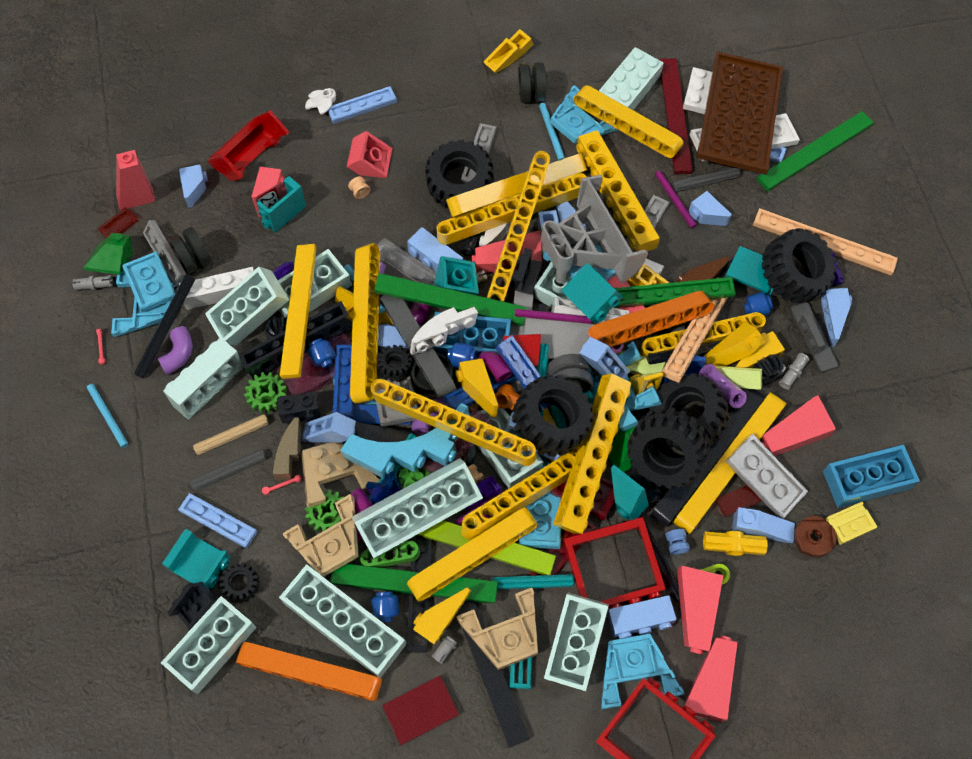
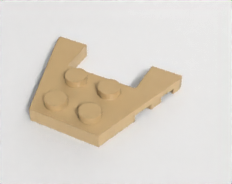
M330 442L302 451L305 493L307 496L306 504L308 508L325 503L326 498L319 486L321 484L355 475L361 488L368 490L374 488L379 479L372 472L344 458L340 451L344 445L342 442Z
M351 494L335 502L342 521L313 538L307 540L299 524L283 533V536L289 540L292 546L300 552L304 559L322 577L358 557L357 528L352 519V516L356 515L355 499Z
M533 588L515 594L522 615L491 627L482 629L474 610L456 616L459 624L498 670L538 655Z

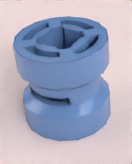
M676 529L665 534L666 540L670 543L669 551L671 555L682 554L690 550L689 543L685 539L687 536L685 529Z

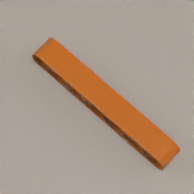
M703 291L693 292L595 324L589 328L587 335L589 338L592 337L612 347L708 315L714 309V303Z
M249 642L242 643L236 660V664L371 701H377L383 680L373 675Z

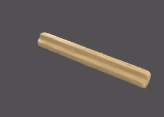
M263 414L193 445L195 453L200 455L269 424L268 420Z

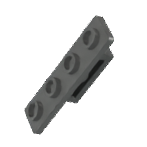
M806 302L792 306L790 310L819 371L822 373L836 369L838 363L809 304Z

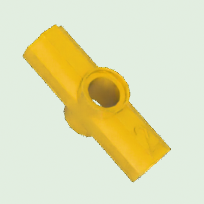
M729 531L726 533L704 532L703 549L707 551L726 552L727 555L731 556L743 554L766 555L768 543L765 536L744 535L740 531Z

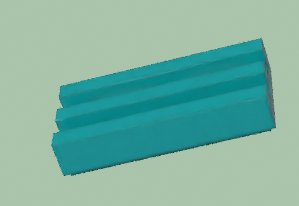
M532 657L528 658L527 684H523V660L519 662L518 683H514L515 664L510 665L509 689L531 690Z

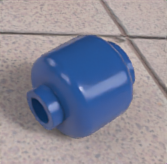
M764 292L748 296L746 298L747 303L743 304L746 314L758 312L766 316L770 314V309H773L769 294L766 295Z
M322 338L310 343L307 350L311 362L316 367L322 366V368H326L332 365V360L336 356L330 342Z
M457 342L452 348H449L447 359L450 360L453 367L459 368V362L476 360L477 350L471 344Z
M393 591L378 592L372 598V615L380 618L381 622H391L393 617L399 615V599L397 595L393 594Z

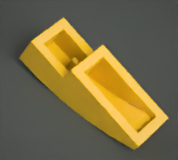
M519 29L510 39L506 38L487 57L484 64L494 73H497L524 55L534 45L533 41Z

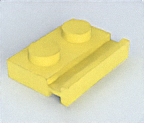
M863 502L828 516L825 519L834 527L840 545L877 528L868 510L864 508Z

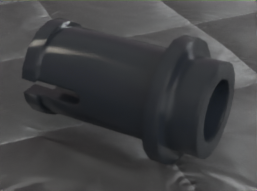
M479 235L467 237L465 243L461 245V252L464 255L470 256L475 252L474 247L479 240Z

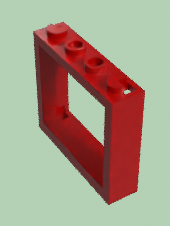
M643 517L563 540L579 596L588 598L573 547L639 529L656 586L599 602L609 604V609L621 607V603L629 601V604L641 602V597L649 595V599L661 596V592L666 590Z
M644 677L596 741L616 759H634L608 736L645 687L705 734V737L688 759H699L716 734L713 732L714 727L706 720L700 722L694 717L696 713L687 705L684 708L677 703L678 698L669 691L665 694L659 689L660 684L651 677L649 679Z

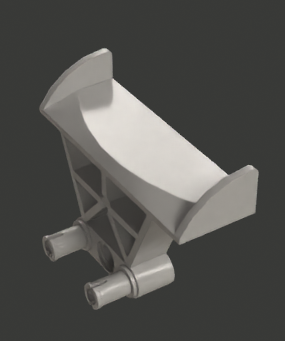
M601 175L581 179L577 201L578 211L560 223L555 221L543 223L541 253L543 255L544 252H547L557 270L555 279L558 283H565L567 281V274L572 266L583 267L586 263H589L594 268L613 269L620 282L624 283L642 267L647 258L648 252L646 250L631 251L599 197L597 191L603 180ZM586 221L591 231L586 232L582 222ZM569 243L576 245L573 250ZM594 245H600L603 252H598Z

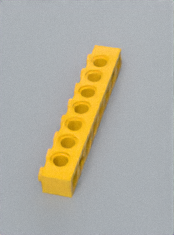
M598 130L578 136L577 152L582 154L586 167H589L591 171V176H602L603 180L599 191L601 194H604L607 206L612 208L615 220L621 224L623 234L629 238L630 247L635 249L636 252L642 250L648 252L656 249L659 243V236Z
M612 373L602 375L592 404L593 411L591 413L594 414L593 426L587 437L579 444L553 522L554 526L574 534H583L588 525L587 519L594 506L595 494L600 488V479L606 469V460L612 450L613 438L618 432V423L624 413L625 401L630 395L631 382ZM599 432L602 433V438H601V439H600V437H599ZM593 450L596 452L595 458L593 457ZM587 469L590 471L589 477L586 474ZM581 488H583V491H584V493H583L582 496H581V494H580V489H581ZM575 506H576V508H577V514H576V515L574 514V508H575Z

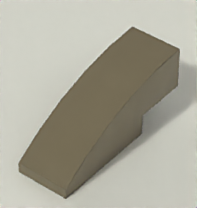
M299 418L293 419L278 446L273 468V476L276 481L292 479V462L300 461L301 423Z

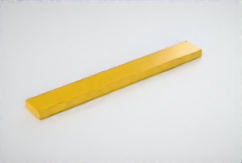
M315 244L297 245L280 369V377L282 379L301 377L317 250Z

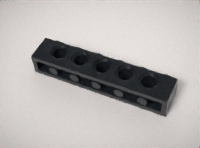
M342 301L308 318L304 353L307 352L309 344L320 338L328 341L352 328L353 321ZM286 330L239 354L245 370L253 380L255 379L254 375L260 377L261 372L266 374L281 366Z

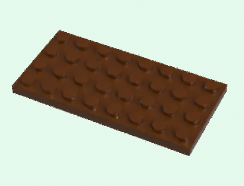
M716 52L696 158L767 174L783 66Z

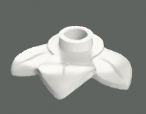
M328 88L311 92L308 95L310 99L306 101L305 108L308 110L318 107L321 115L326 113L336 100L335 90Z

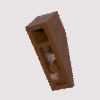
M726 256L692 268L686 274H681L677 282L717 279L727 268L731 258Z

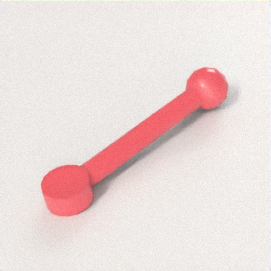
M99 328L96 329L100 356L98 363L103 365L106 363V359L103 356L102 330Z
M296 475L293 479L275 486L263 487L262 493L269 495L270 491L293 482H301L302 477L301 475Z

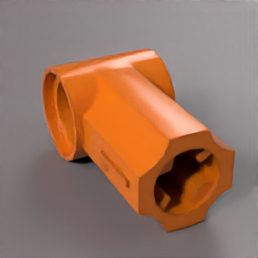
M503 384L496 392L495 397L498 408H508L513 411L516 400L520 395L515 393V389L511 385Z

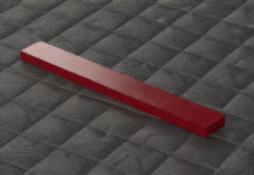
M677 58L660 59L664 63L661 81L668 130L683 140V146L672 158L674 174H691L692 165Z

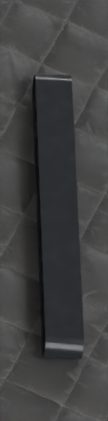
M746 389V402L743 406L732 408L729 411V420L726 421L728 426L725 431H721L723 434L721 438H716L714 444L710 446L708 458L699 476L693 482L685 484L683 487L677 488L674 486V488H670L650 516L665 527L670 525L766 398L755 389Z

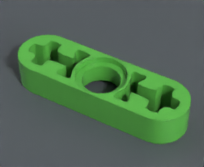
M405 541L390 549L396 553L392 560L385 559V555L388 552L386 551L372 559V563H369L367 561L371 555L369 549L362 552L360 560L364 566L382 568L417 560L420 556V548L414 541ZM412 547L414 551H412L411 555H408L407 552Z

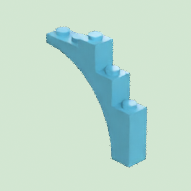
M461 403L456 410L470 416L468 406ZM450 420L448 424H455L457 420ZM438 428L414 439L400 442H376L351 434L340 451L344 458L385 479L387 474H391L393 471L394 463L416 473L418 468L423 467L426 457L443 466L448 465L449 462L454 461L457 455L455 443L453 442H456L459 437Z

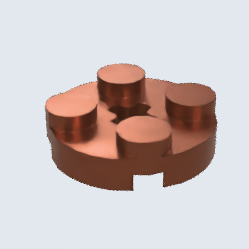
M806 517L799 522L794 530V541L799 552L810 557L825 556L836 544L837 536L834 527L825 522V519L822 517ZM815 532L817 536H820V539L814 541L810 535Z

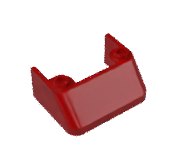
M269 110L251 119L219 148L207 162L229 180L239 181L245 175L243 173L245 171L244 168L267 147H275L281 141L279 138L287 135L289 131L275 114Z

